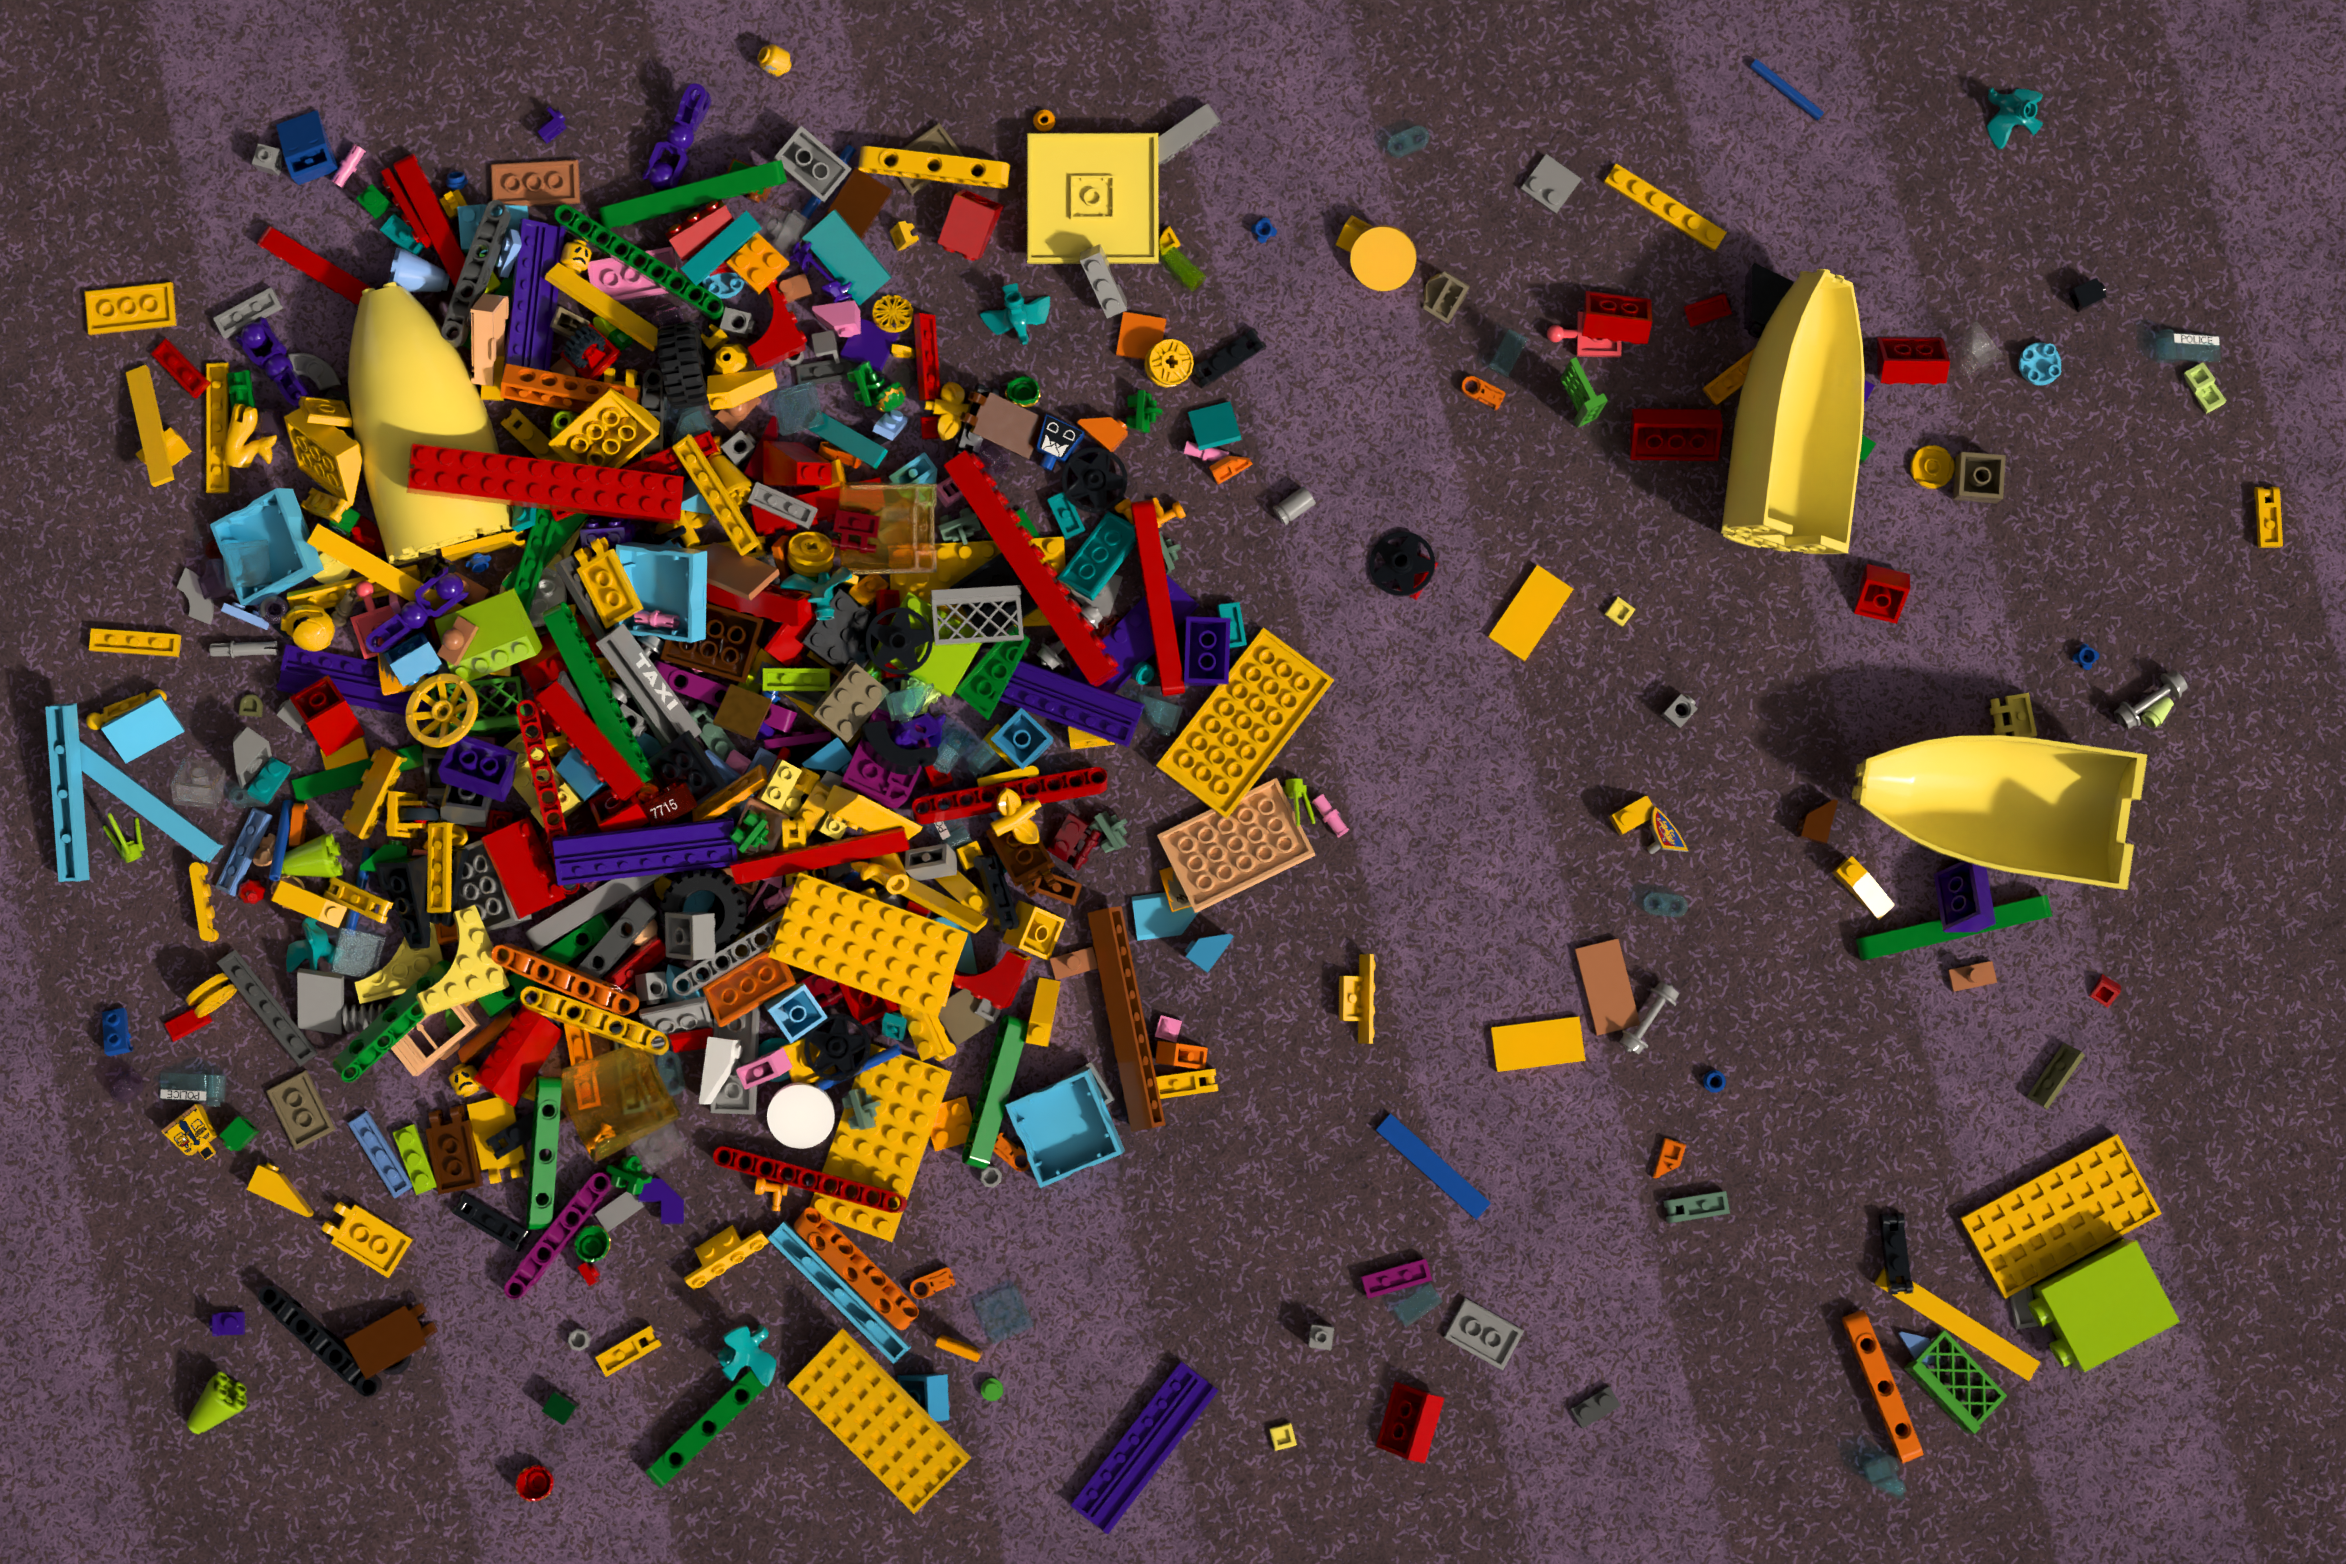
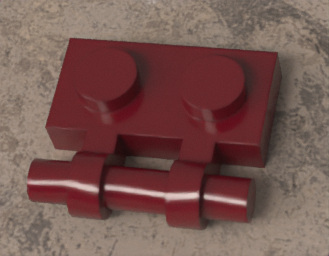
M836 510L833 532H839L842 535L841 539H832V547L840 548L841 551H847L848 549L860 551L861 554H867V552L876 553L877 545L869 544V537L878 538L881 516ZM849 535L861 536V542L849 541Z
M1069 813L1047 851L1064 862H1067L1070 856L1074 857L1075 861L1072 867L1080 870L1081 866L1088 861V855L1092 848L1097 846L1101 832L1093 829L1091 834H1088L1085 831L1089 823L1075 814ZM1082 839L1085 844L1081 851L1076 849V846Z
M809 972L795 980L796 984L804 983L814 998L823 992L826 996L820 1000L815 998L821 1008L829 1004L834 1005L839 1002V999L844 997L841 989L837 991L832 989V987L837 985V981Z

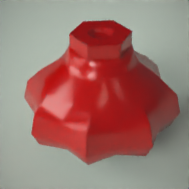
M248 879L245 883L239 884L237 895L244 903L255 905L258 901L264 899L266 888L262 886L260 880L253 881Z

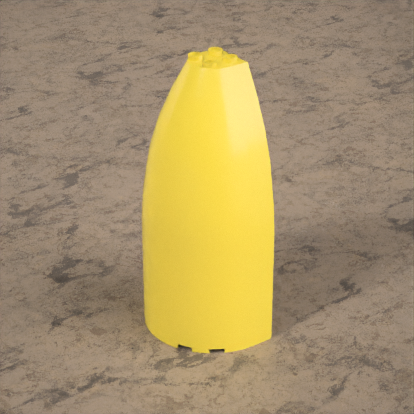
M1817 269V272L1813 273L1809 271L1799 272V277L1780 301L1766 324L1753 352L1741 391L1735 420L1721 530L1723 536L1731 541L1757 548H1773V550L1784 552L1792 550L1803 552L1804 554L1848 553L1862 444L1865 372L1863 342L1853 283L1845 280L1844 276L1831 274L1830 270Z
M396 282L384 284L383 288L375 290V288L363 290V296L360 298L353 327L349 352L348 391L354 437L361 446V467L388 563L396 567L437 555L435 549L470 539L476 540L514 531L512 529L514 505L406 493L412 444L500 454L492 423L485 404L481 400V394L476 384L471 383L472 375L458 349L443 338L441 334L442 327L430 312L407 289L397 286Z
M1995 735L1954 736L1933 739L1896 748L1865 759L1862 763L1857 764L1855 777H1858V785L1853 787L1852 799L1856 800L1860 807L1880 822L1907 839L1949 857L2004 872L2127 890L2134 848L2133 844L2125 843L2131 801L2141 800L2147 755L2030 737Z

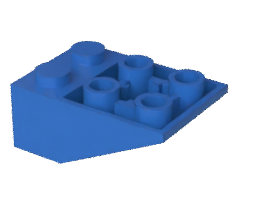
M318 110L276 125L291 178L298 185L331 174L339 169Z

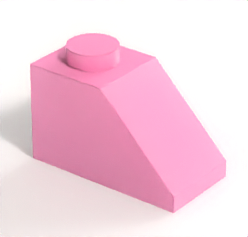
M855 300L812 306V311L817 320L828 329L833 330L839 337H852L853 335L861 334L860 310Z
M782 1047L737 1068L736 1072L746 1090L782 1075L791 1069L792 1065Z

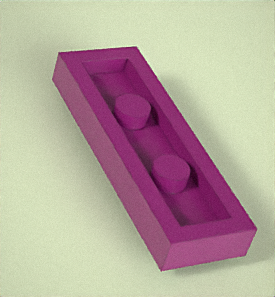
M827 729L813 730L814 734L805 735V732L791 733L792 737L783 738V735H773L769 740H764L767 751L780 750L782 747L788 749L830 743L833 741V735L831 732H827Z
M1426 1258L1361 1276L1367 1299L1432 1281Z

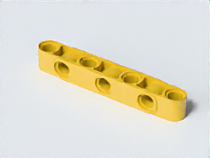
M862 146L860 148L858 170L866 173L1007 188L1010 165L1005 162ZM893 158L896 160V163L893 166H887L885 161ZM933 163L940 166L936 171H930L928 167ZM979 168L983 170V173L980 176H974L972 171Z
M529 986L521 992L520 998L524 1006L545 1017L655 1055H663L669 1049V1041L664 1033L651 1029L641 1023L536 987ZM529 994H537V1000L534 1003L526 1002ZM576 1008L580 1010L576 1018L568 1017L571 1009ZM618 1023L622 1025L620 1032H610L613 1024ZM660 1038L664 1040V1045L661 1048H654L652 1046L655 1039Z

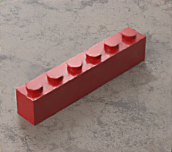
M880 477L793 496V498L818 509L810 527L819 525L818 521L827 520L828 523L835 522L836 510L857 513L870 510V513H877L887 506ZM754 505L751 506L756 531L759 535L763 534V537L773 536L776 534L775 531L784 529V532L795 531L797 526H799Z
M707 583L706 603L717 604V606L722 608H732L736 612L751 613L755 617H766L773 622L788 623L792 627L802 626L803 623L811 619V602H808L811 594L793 589H781L778 585L768 584L750 601Z
M555 681L536 697L539 702L537 707L544 715L549 713L554 719L551 723L559 732L563 730L568 736L566 741L573 749L577 747L582 752L580 757L588 766L593 765L597 770L594 773L602 783L606 781L610 785L609 792L616 800L620 798L623 801L628 800L646 784L560 682Z

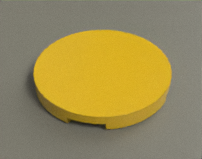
M1378 225L1367 229L1357 238L1351 250L1350 260L1352 270L1362 284L1373 290L1390 291L1399 288L1409 280L1415 269L1417 257L1415 246L1405 233L1393 226Z

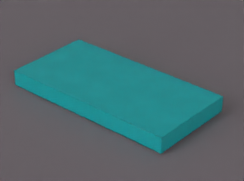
M836 209L802 238L806 243H812L810 247L841 285H845L848 282L852 283L847 292L852 294V298L859 306L892 278Z
M1108 511L1057 577V580H1060L1068 588L1093 601L1137 544L1134 525Z

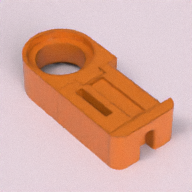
M1474 376L1465 378L1461 385V390L1465 396L1475 401L1479 399L1480 402L1492 408L1494 406V410H1498L1505 396L1503 390ZM1469 381L1475 382L1478 387L1477 391L1473 393L1468 392L1465 389V384Z
M826 441L820 442L818 454L823 458L832 461L840 459L841 463L856 469L861 465L862 461Z
M294 803L289 836L290 847L296 848L305 842L307 825L305 813L308 810L307 804Z
M1000 1133L996 1138L993 1151L1015 1170L1023 1172L1029 1169V1161L1024 1168H1019L1015 1164L1016 1157L1018 1155H1025L1027 1157V1152L1020 1146L1017 1149L1016 1144L1006 1136L1003 1137L1004 1133Z
M945 1267L914 1280L911 1283L910 1292L913 1297L923 1299L935 1294L934 1290L937 1292L951 1286V1284L954 1286L956 1282L951 1269ZM918 1282H923L927 1286V1291L923 1295H918L914 1291V1286Z

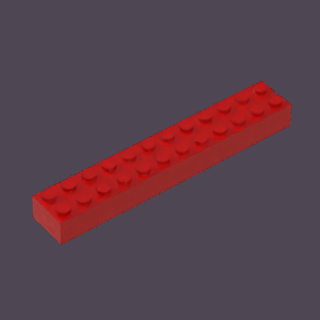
M412 444L410 449V470L408 472L406 493L677 524L680 521L683 476Z
M964 450L944 464V467L1089 683L1099 687L1118 674L1119 671L1116 668L1119 666L1118 662L1112 654L1106 653L1104 649L1107 646L1101 637L1093 634L1092 630L1095 628L1088 618L1081 616L1080 612L1082 609L1076 600L1068 597L1069 589L1063 582L1056 579L1055 576L1058 573L1051 564L1044 561L1043 558L1046 556L1042 549L1031 542L1033 539L1032 534L1027 528L1019 524L1021 518L1015 510L1007 506L1009 500L1004 493L994 487L997 483L991 474L982 469L985 465L979 456Z

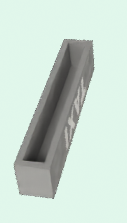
M624 623L596 642V645L669 744L688 730H690L694 737H697L702 732Z

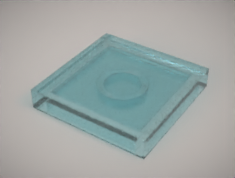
M807 382L772 393L781 435H789L824 424L815 382Z
M267 539L222 544L227 589L273 584Z
M340 927L330 971L360 978L372 976L378 971L386 937Z
M1017 1285L975 1303L993 1345L1035 1326Z

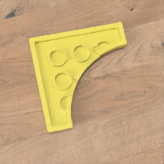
M475 905L453 913L458 936L457 954L447 974L434 986L417 994L416 998L424 1017L509 987V982L502 966L492 960L491 952L493 945Z
M430 923L429 948H410L404 937L396 954L382 970L368 978L355 982L360 1004L403 994L436 963L444 960L441 946L437 941L435 924Z

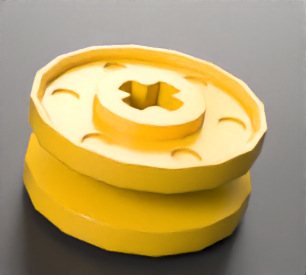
M1174 339L1163 340L1152 346L1147 352L1144 361L1145 372L1149 379L1156 385L1165 388L1176 386L1185 381L1192 373L1194 364L1189 348L1181 341ZM1166 360H1168L1169 363H1172L1171 367L1169 364H1166Z
M807 531L796 534L789 541L787 560L789 567L797 574L809 577H816L821 572H829L833 567L834 547H832V540L818 532Z
M225 973L210 978L186 998L188 1006L200 1003L194 1011L197 1017H203L213 1012L237 992V988L232 984L223 987L228 981Z

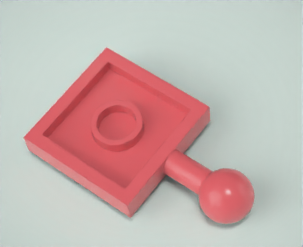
M1583 312L1577 313V330L1563 329L1559 325H1552L1547 330V337L1551 342H1559L1563 338H1576L1577 357H1621V341L1613 342L1608 339H1590L1582 336Z
M361 581L356 586V593L359 597L363 598L367 612L350 617L364 660L378 656V653L372 652L367 648V636L395 616L390 605L376 609L372 598L374 588L368 581ZM379 637L377 643L378 646H381L384 640L382 637ZM404 638L403 640H401L397 645H399L400 643L404 642V641L406 640V638Z

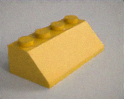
M833 785L822 808L830 813V818L841 822L842 819L845 820L847 827L856 831L858 827L861 828V834L863 835L905 827L909 840L923 828L857 793Z

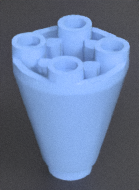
M396 247L388 283L396 282L397 286H402L409 292L447 291L450 276L448 273H445V270L405 249Z

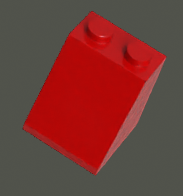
M961 190L954 195L938 244L943 245L942 248L946 251L962 253V256L968 260L975 261V259H980L1004 205L969 190Z
M763 441V485L832 486V463L801 442Z
M329 675L289 698L326 757L365 735L348 703Z

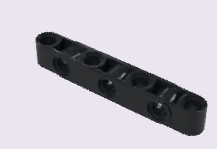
M278 1285L266 1286L259 1291L258 1299L260 1303L343 1381L364 1397L373 1396L380 1392L382 1389L381 1379L377 1375L367 1379L374 1383V1390L372 1392L367 1390V1380L349 1348L294 1297L287 1294ZM270 1289L275 1293L274 1301H270L267 1298V1292ZM301 1320L307 1321V1331H303L300 1328ZM334 1350L340 1351V1361L334 1360Z

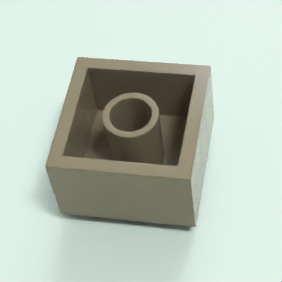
M1970 452L1958 454L1955 457L1953 500L1998 503L2001 501L2004 493L2006 455Z

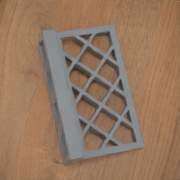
M1020 585L931 590L930 603L932 607L934 645L1024 640ZM1006 602H1016V611L1011 616L1001 608ZM984 603H990L996 608L990 617H987L979 610ZM962 604H968L974 609L967 619L957 611ZM945 605L952 612L944 620L937 614V606ZM998 611L1008 618L1001 628L991 620ZM976 612L986 620L979 629L969 621ZM954 613L964 621L957 630L947 623ZM1016 614H1017V621H1016L1015 619H1013V617H1014ZM1011 621L1018 627V635H1008L1003 629ZM988 622L998 630L993 637H987L981 632ZM965 624L976 631L971 638H965L959 633ZM943 625L954 633L949 639L939 640V630Z

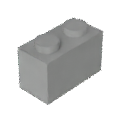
M948 844L907 850L905 871L916 881L957 875V854Z

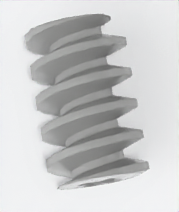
M356 1004L352 1005L351 1011L348 1010L347 1005H344L342 1018L345 1030L347 1032H352L353 1030L361 1032L384 1012L383 1005L379 1004L377 1011H375L374 1004H370L369 1011H366L365 1004L361 1005L360 1011L357 1010Z

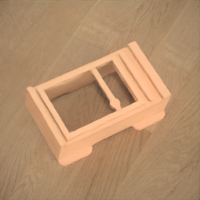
M483 293L471 308L472 366H474L472 368L474 375L471 378V383L493 386L494 361L496 356H505V319H508L509 298L508 296Z
M464 1004L451 1008L464 1023L465 1027L441 1047L435 1044L424 1030V1026L420 1024L429 1016L424 1017L411 1029L413 1030L417 1026V1030L421 1031L436 1051L430 1056L426 1057L408 1033L391 1048L412 1076H419L439 1059H447L460 1048L459 1043L481 1026Z

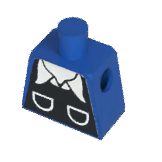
M1046 414L1037 444V452L1044 455L1039 466L1051 471L1056 461L1066 464L1085 436L1084 431Z

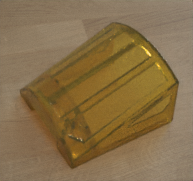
M840 482L838 510L881 516L878 538L869 537V544L877 545L876 553L867 552V554H861L860 551L849 549L841 551L839 548L841 567L848 568L852 575L937 572V550L934 549V506H937V484ZM838 532V539H841L842 533ZM850 534L849 541L861 542V536Z
M625 1046L562 1069L561 1093L574 1127L594 1163L681 1118L673 1096L670 1097L658 1072L652 1053Z

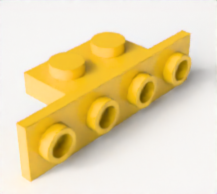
M1374 954L1359 955V976H1339V1021H1358V1044H1373L1375 1035L1373 1027V1016L1375 1013L1373 1005L1375 992L1374 970L1376 967Z
M731 1225L694 1249L702 1267L684 1277V1280L693 1290L700 1288L712 1278L723 1274L731 1266L742 1262L750 1254L761 1250L770 1241L761 1230L742 1241L735 1227Z

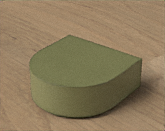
M253 694L244 696L240 701L238 715L262 718V700Z

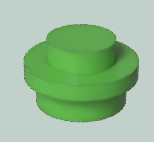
M987 1379L981 1386V1394L988 1401H996L1003 1394V1385L998 1379Z

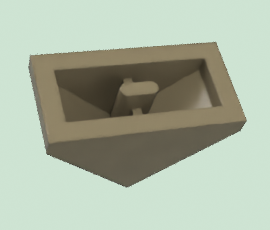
M557 306L550 327L555 333L570 338L571 335L576 334L577 330L581 331L582 327L586 328L589 324L592 326L594 324Z

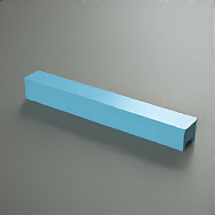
M77 703L54 704V706H47L45 709L58 882L90 880Z
M80 741L82 771L204 862L210 863L218 851L223 848L224 845L87 743Z
M786 1221L768 1237L893 1364L911 1348Z

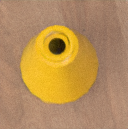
M720 452L710 455L707 458L708 462L740 510V508L749 504L748 499L755 484Z

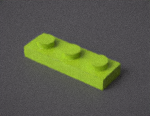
M763 668V691H827L830 688V669Z
M415 1124L393 1132L416 1195L436 1188L435 1175Z

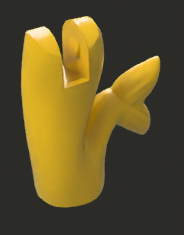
M239 403L234 405L225 442V462L227 465L239 468L250 467L257 453L261 455L267 464L271 463L273 456L271 447L276 443L277 435L263 437L245 445L246 440L253 433L257 424V408L252 406L246 408L244 404Z
M897 853L870 858L871 864L866 862L851 863V867L860 873L862 880L865 881L875 876L891 894L903 893L909 886L908 876Z

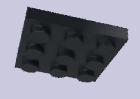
M1002 552L949 587V589L1020 585L1022 619L1039 608ZM1006 602L1001 608L1011 616L1016 611V602ZM984 603L979 610L987 617H990L996 608L990 603ZM968 604L961 605L969 617L974 609ZM998 611L991 620L1001 628L1008 618ZM977 612L970 619L978 629L986 621ZM1017 614L1013 617V619H1015L1016 621H1017ZM1010 621L1003 630L1006 631L1015 624ZM989 622L981 630L987 637H993L998 631Z
M837 589L830 600V606L835 610L834 618L823 621L816 620L800 643L840 673L845 670L851 661L864 669L871 659L866 648V633L876 616L844 591ZM871 634V647L874 652L879 640Z
M690 730L683 733L647 760L653 773V780L671 804L676 803L677 808L674 810L680 818L727 786V783Z

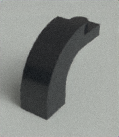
M885 721L866 723L862 726L860 734L866 752L874 762L890 772L901 775H915L919 765L921 767L931 766L938 757L937 746L907 750L897 746L888 734Z

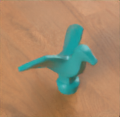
M1991 87L1989 89L1988 100L2000 107V111L1987 125L1989 136L1998 149H2002L2006 145L2011 130L2016 124L2024 126L2033 136L2039 131L2043 122L2034 117L2038 110L2036 103L2042 99V93L2027 89H2015L2011 94H1999L1994 88Z
M1018 283L1009 284L1002 287L1005 294L1004 305L1007 308L1005 310L984 311L980 316L986 326L996 335L1004 334L1014 328L1017 332L1019 343L1026 345L1029 342L1026 326L1027 324L1039 325L1045 323L1050 308V297L1043 296L1028 304H1024V298L1018 292Z
M843 566L831 578L828 572H821L818 574V583L795 573L786 578L780 588L808 592L811 594L808 602L817 603V609L814 612L816 620H830L834 618L835 612L834 608L830 606V600L833 598V587L851 579L852 573Z
M307 917L302 922L306 939L297 940L288 945L287 972L290 973L295 970L304 959L309 960L310 970L317 971V961L321 956L326 959L328 964L331 963L335 966L345 951L340 946L335 947L328 942L327 932L315 924L318 920Z
M760 1324L757 1331L750 1334L747 1325L723 1335L724 1341L730 1347H724L723 1350L719 1351L718 1359L724 1367L722 1369L723 1373L731 1381L734 1380L738 1371L746 1365L751 1367L762 1385L768 1387L776 1370L777 1360L771 1354L758 1347L759 1343L769 1335L766 1327Z

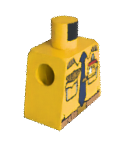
M195 1104L161 1130L187 1156L199 1152L204 1160H208L216 1154V1151L209 1142L218 1135L201 1104Z

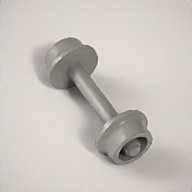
M1087 602L1081 607L1082 611L1080 614L1082 617L1088 618L1093 627L1098 629V624L1103 617L1098 612V607H1093ZM1061 639L1052 649L1044 643L1041 644L1042 648L1037 653V656L1041 659V665H1047L1053 670L1058 665L1064 664L1057 656L1065 648Z
M653 635L638 637L637 640L646 645L643 651L648 657L652 651L659 655L662 654L665 642L660 640V637ZM610 679L609 687L616 701L620 700L626 704L632 696L623 681L617 684Z
M2175 670L2168 674L2163 673L2160 675L2161 682L2164 684L2160 689L2133 707L2125 701L2120 703V707L2114 711L2117 723L2126 730L2133 726L2138 727L2141 725V721L2137 714L2166 694L2170 693L2176 699L2181 698L2182 692L2188 688L2184 677Z
M1660 981L1655 988L1650 989L1658 998L1634 1034L1626 1030L1622 1031L1623 1036L1620 1044L1626 1047V1052L1632 1051L1639 1055L1644 1048H1648V1045L1641 1040L1642 1036L1665 1002L1676 1006L1675 1001L1679 993L1673 989L1672 984L1667 985Z

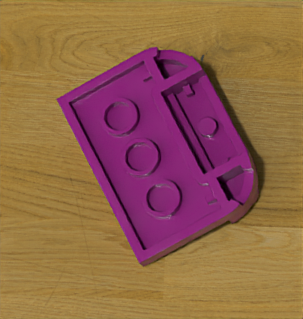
M880 708L874 710L869 723L885 721L889 736L893 729H895L896 724L909 722ZM915 725V730L917 732L919 731L921 733H924L923 728H921L918 725ZM861 738L841 785L882 802L881 806L897 809L909 798L922 767L919 765L915 775H901L890 772L872 760L866 752ZM928 738L918 741L920 749L930 747Z

